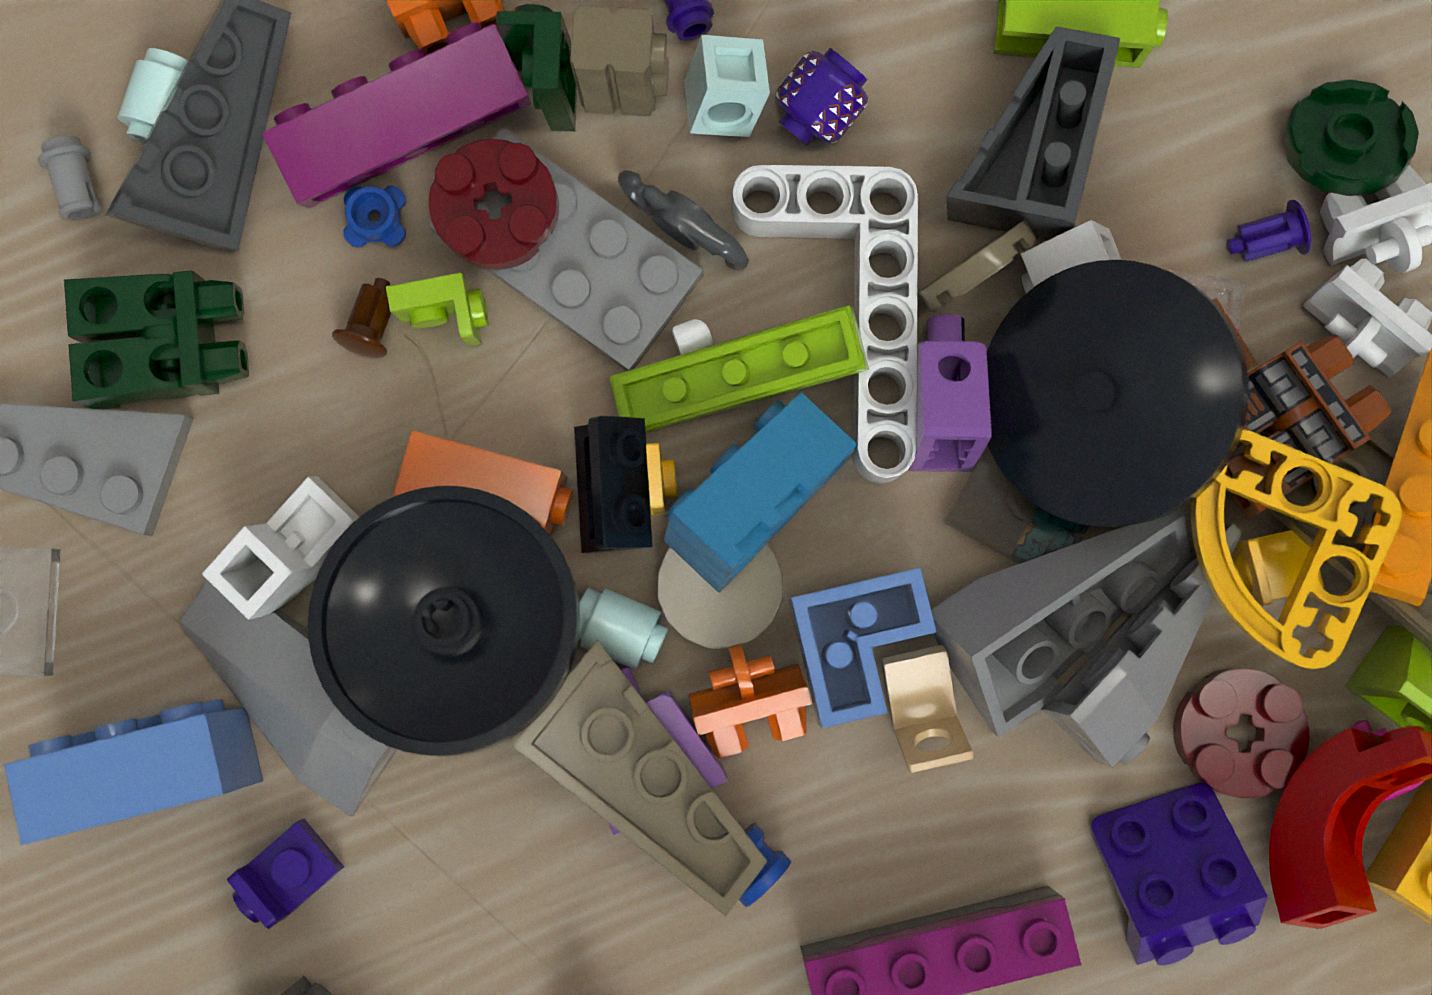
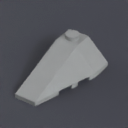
M1176 510L1153 521L1123 526L981 577L956 594L949 596L931 610L936 628L934 635L938 645H944L948 654L950 668L989 728L997 737H1000L1050 703L1065 687L1057 679L1083 653L1093 659L1107 645L1101 639L1107 629L1124 612L1128 614L1139 613L1192 559L1184 514Z
M1233 523L1224 525L1231 556L1242 534V531ZM1194 547L1191 550L1192 559L1139 613L1130 614L1105 641L1107 645L1093 659L1089 658L1064 684L1065 687L1057 696L1042 708L1052 720L1098 763L1112 768L1119 761L1125 765L1135 759L1150 741V736L1146 732L1158 720L1214 596L1202 573Z
M207 580L179 622L297 780L350 817L354 816L398 750L364 734L350 723L332 703L315 671L310 653L308 629L279 609L268 615L248 620Z

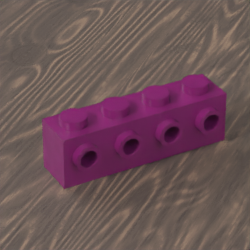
M479 22L465 25L450 33L445 38L448 45L426 56L422 49L408 52L388 64L391 72L369 83L365 76L350 79L331 91L334 99L311 109L308 103H303L277 114L274 117L277 126L262 132V135L296 203L306 208L316 206L354 186L367 182L530 105L528 93L495 24L482 29Z

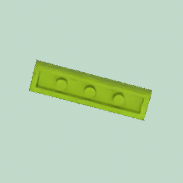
M847 305L612 375L609 378L619 417L645 418L647 434L867 371L869 366L854 309L852 306Z

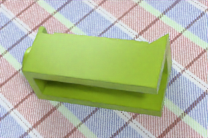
M998 0L993 54L1036 58L1055 27H1062L1120 38L1114 66L1140 68L1154 47H1161L1166 34L1168 12L1167 9L1159 8L1160 0Z

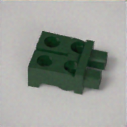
M193 270L173 272V274L64 279L68 337L80 342L68 344L73 402L90 409L104 410L120 408V404L175 399L197 394L200 396L219 394V384L249 377L248 353L245 344L240 340L215 342L214 322L243 320V292L234 282L205 281Z

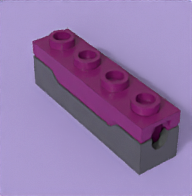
M1049 886L800 946L812 995H962L1082 965L1065 898Z

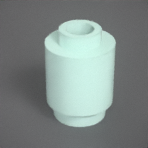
M148 48L144 60L136 61L117 117L119 121L129 126L126 133L127 136L144 144L188 60L161 49Z
M588 587L579 603L580 647L589 650L598 640L613 661L637 671L642 659L654 664L668 632V628L658 624L662 612L608 588H605L601 593Z

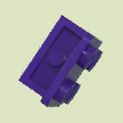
M1197 783L1094 818L1091 824V835L1129 917L1126 942L1137 965L1155 960L1157 965H1169L1191 955L1194 951V946L1215 939L1221 945L1233 944L1251 936L1256 931V926L1260 923L1268 895L1215 792L1207 784Z

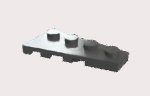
M260 0L220 1L105 216L230 253L239 250L264 138L262 132L265 131L291 12Z

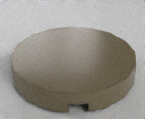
M1024 219L919 291L917 295L929 312H937L946 306L939 296L941 293L946 291L951 298L958 294L959 296L964 295L1014 260L1013 256L1019 253L1013 245L1017 242L1023 251L1028 250L1036 244L1035 240L1037 237Z
M766 544L732 581L718 593L670 547L658 572V599L666 620L684 639L705 648L729 649L728 647L743 645L755 640L773 623L783 600V573L774 551Z

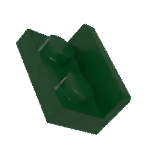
M538 4L519 5L514 11H498L496 27L515 68L522 71L524 87L532 88L535 110H542L551 131H576L577 86L570 64L572 41L562 13L553 12L550 8Z

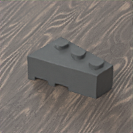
M1055 27L1013 92L1012 100L994 128L989 129L980 143L979 151L961 179L956 180L947 194L948 220L1006 232L1025 219L1036 237L1044 240H1050L1075 227L1114 70L1120 38Z

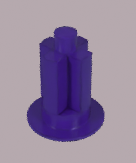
M1292 199L1287 203L1286 212L1237 225L1238 232L1235 233V238L1226 241V249L1231 255L1241 252L1242 259L1250 261L1288 250L1292 247H1296L1301 254L1305 255L1310 251L1312 237L1310 224L1303 207L1299 202Z

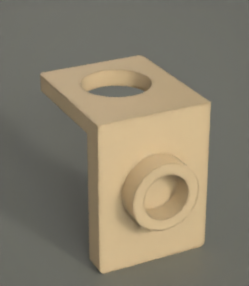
M944 645L882 658L881 662L893 731L909 772L914 773L972 760L974 758L972 747L956 713L948 654ZM929 737H945L952 741L948 747L939 751H923L916 747L920 741Z

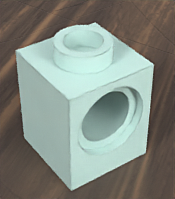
M701 35L684 80L690 134L750 137L770 94L763 39Z

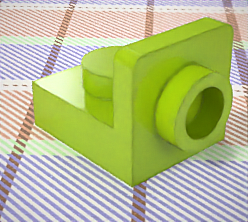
M462 272L386 286L390 312L401 322H410L412 328H430L446 324L449 321L448 314L456 313L461 339L469 347L482 344L479 328L489 326L485 298L482 289L472 290V285Z

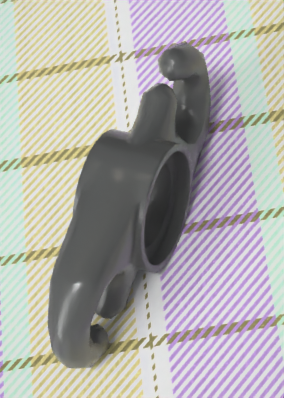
M624 170L619 173L618 182L626 196L634 205L648 214L657 226L671 238L691 250H697L701 246L710 254L723 257L726 266L732 269L744 270L747 268L749 259L742 246L732 235L717 225L712 217L694 201L674 190H670L666 195L654 185H645L641 182L640 175L633 171Z

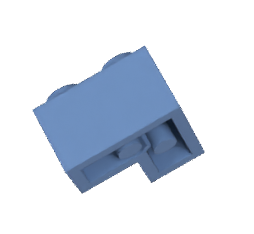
M921 567L788 599L817 723L822 728L886 714L887 708L872 647L936 633Z

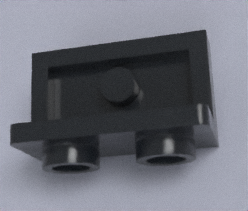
M591 417L587 425L574 427L581 553H603L651 548L653 545L645 418Z

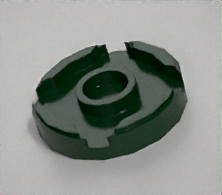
M1349 79L1324 83L1312 89L1310 96L1304 98L1301 102L1300 100L1292 108L1286 124L1283 146L1288 163L1304 181L1324 192L1356 196L1376 193L1398 180L1409 166L1415 154L1419 130L1413 112L1403 101L1399 106L1394 100L1388 98L1389 90L1375 83Z

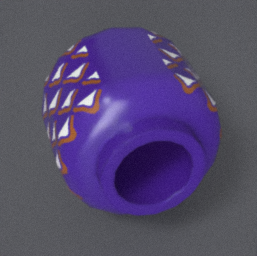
M831 48L824 55L816 51L808 52L801 58L776 91L777 103L786 111L779 120V123L805 145H808L814 137H817L824 143H836L865 109L868 103V96L862 86L868 79Z

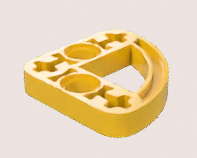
M1243 430L1239 442L1246 445L1244 456L1248 460L1260 465H1269L1271 453L1279 456L1280 460L1267 475L1265 493L1255 489L1256 485L1264 478L1263 476L1243 470L1237 471L1230 478L1225 475L1226 465L1215 481L1191 501L1192 537L1200 568L1209 588L1221 607L1249 637L1268 651L1295 665L1309 669L1324 668L1337 660L1346 645L1400 526L1402 517L1400 501L1393 491L1377 482L1252 431ZM1294 467L1307 468L1313 472L1318 480L1319 488L1316 497L1304 506L1293 505L1282 494V479ZM1226 490L1319 529L1278 621L1270 616L1250 594L1233 563L1224 526ZM1369 496L1375 498L1372 509L1382 514L1378 525L1365 524L1355 541L1356 543L1370 545L1366 556L1355 548L1332 544L1336 533L1341 537L1351 538L1358 517L1348 512L1350 504L1352 502H1365ZM1333 556H1343L1349 560L1355 569L1356 575L1351 588L1338 595H1331L1325 591L1318 577L1321 565L1325 560ZM1308 594L1321 603L1342 607L1338 618L1332 614L1324 612L1317 625V632L1321 636L1326 637L1323 647L1321 649L1309 647L1304 656L1300 655L1301 642L1292 637L1293 630L1297 625L1309 627L1318 611L1317 608L1304 606Z

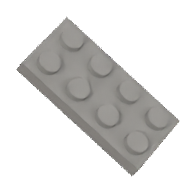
M503 126L493 138L529 146ZM529 146L534 151L536 157L547 167L555 184L559 199L558 222L552 234L550 231L546 241L538 247L540 251L529 261L509 269L485 270L625 371L635 369L704 276L703 269ZM498 190L486 192V198L478 202L477 210H486L490 220L499 219L502 217V207L510 205L512 198L511 196H501ZM431 220L428 226L434 233L437 234Z

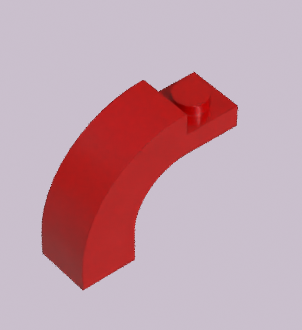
M1407 726L1394 729L1383 736L1350 727L1322 743L1297 768L1283 791L1276 808L1269 842L1270 880L1281 923L1322 929L1377 912L1363 865L1362 845L1365 829L1373 812L1388 796L1400 789L1432 778V733L1425 731L1420 726Z

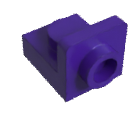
M301 819L249 864L231 874L227 881L235 890L232 897L241 913L254 923L261 922L267 929H270L287 918L340 872L344 866L305 819Z

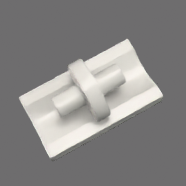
M1410 165L1395 183L1375 193L1379 202L1367 205L1361 195L1346 196L1329 193L1325 197L1320 214L1329 232V236L1322 253L1330 266L1363 254L1367 255L1368 260L1372 264L1386 260L1392 269L1398 273L1414 270L1421 264L1422 247L1432 244V182L1425 184Z
M1360 259L1351 267L1346 265L1308 297L1302 306L1325 324L1324 328L1330 333L1339 336L1352 354V358L1358 355L1371 367H1377L1390 378L1418 356L1422 357L1431 350L1432 334L1427 330L1432 320V312L1417 299L1404 298L1397 304H1394L1379 291L1385 282L1384 272L1368 259Z

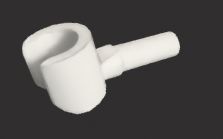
M692 319L675 325L672 329L680 355L714 345L709 328L701 320Z

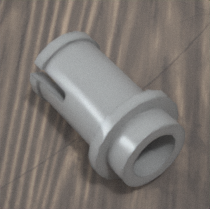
M59 136L44 141L41 144L43 153L39 156L38 161L39 165L49 172L60 208L59 214L61 219L66 220L69 218V221L83 220L101 213L102 206L97 199L87 161L91 158L89 148L82 146L80 139L76 136Z

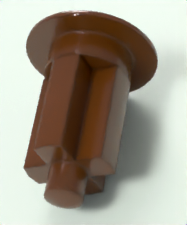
M376 278L373 286L369 283L361 285L345 330L337 329L332 332L333 339L339 345L351 352L366 357L381 358L386 356L387 349L380 344V341L391 315L386 286L391 285L389 281L383 278Z

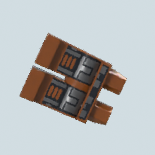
M1332 335L1311 343L1307 347L1301 340L1283 353L1248 372L1249 404L1243 430L1252 431L1259 435L1269 430L1272 435L1267 438L1334 464L1357 447L1372 439L1368 433L1374 430L1391 413V408L1378 390L1371 385L1346 400L1342 398L1330 379L1354 364L1352 354L1339 336ZM1239 442L1236 449L1242 446L1243 443ZM1244 452L1229 460L1225 475L1232 478L1237 471L1244 470L1263 476L1264 478L1256 485L1255 489L1265 493L1267 475L1280 460V457L1271 453L1270 464L1260 465L1248 460L1244 456ZM1304 467L1292 468L1282 479V494L1284 496L1315 475ZM1227 491L1247 520L1268 508Z

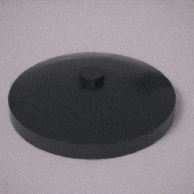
M1100 260L1067 268L1050 276L1032 288L1011 308L996 330L986 352L991 417V439L987 444L989 450L1006 479L1019 493L1042 510L1067 521L1089 526L1115 527L1136 525L1169 515L1190 503L1215 481L1232 457L1242 435L1249 404V380L1243 349L1236 332L1217 304L1203 291L1180 276L1151 264L1129 260Z
M433 486L411 490L376 505L359 517L338 538L327 554L313 586L308 613V640L312 661L322 687L335 707L350 723L370 738L403 752L427 756H458L479 752L496 746L527 728L545 711L562 688L576 654L580 631V606L576 584L571 569L553 538L534 518L512 502L486 491L463 486Z

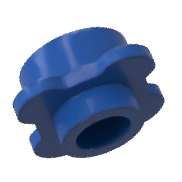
M354 186L346 192L344 204L346 205L345 216L348 225L344 228L343 234L350 245L361 248L368 242H384L388 247H396L404 241L406 230L401 225V209L406 204V197L398 187L387 186L383 190L374 186ZM375 211L379 212L380 219L376 222L370 221V214Z

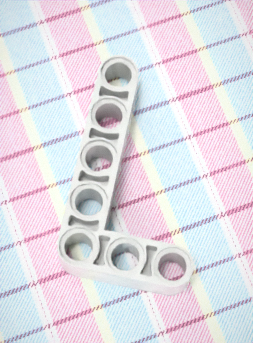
M752 166L743 171L736 179L732 193L734 221L743 232L755 237L855 239L854 312L869 370L853 374V440L858 444L853 451V460L859 474L869 482L877 484L890 483L909 469L914 462L916 454L918 193L916 184L910 175L901 169L893 167ZM754 191H765L774 196L777 205L769 212L756 213L748 209L743 200ZM815 192H827L836 198L839 203V209L830 214H820L810 208L806 199ZM877 193H889L898 199L901 204V211L893 215L880 214L871 205L870 197ZM879 253L890 254L899 262L901 273L891 278L880 277L870 267L869 258ZM879 314L890 315L900 325V337L892 341L878 339L870 331L869 319ZM880 375L888 376L895 380L900 389L899 401L889 405L880 404L875 401L869 393V380ZM884 437L895 442L900 453L898 465L894 468L884 469L873 464L867 451L869 441L874 438Z

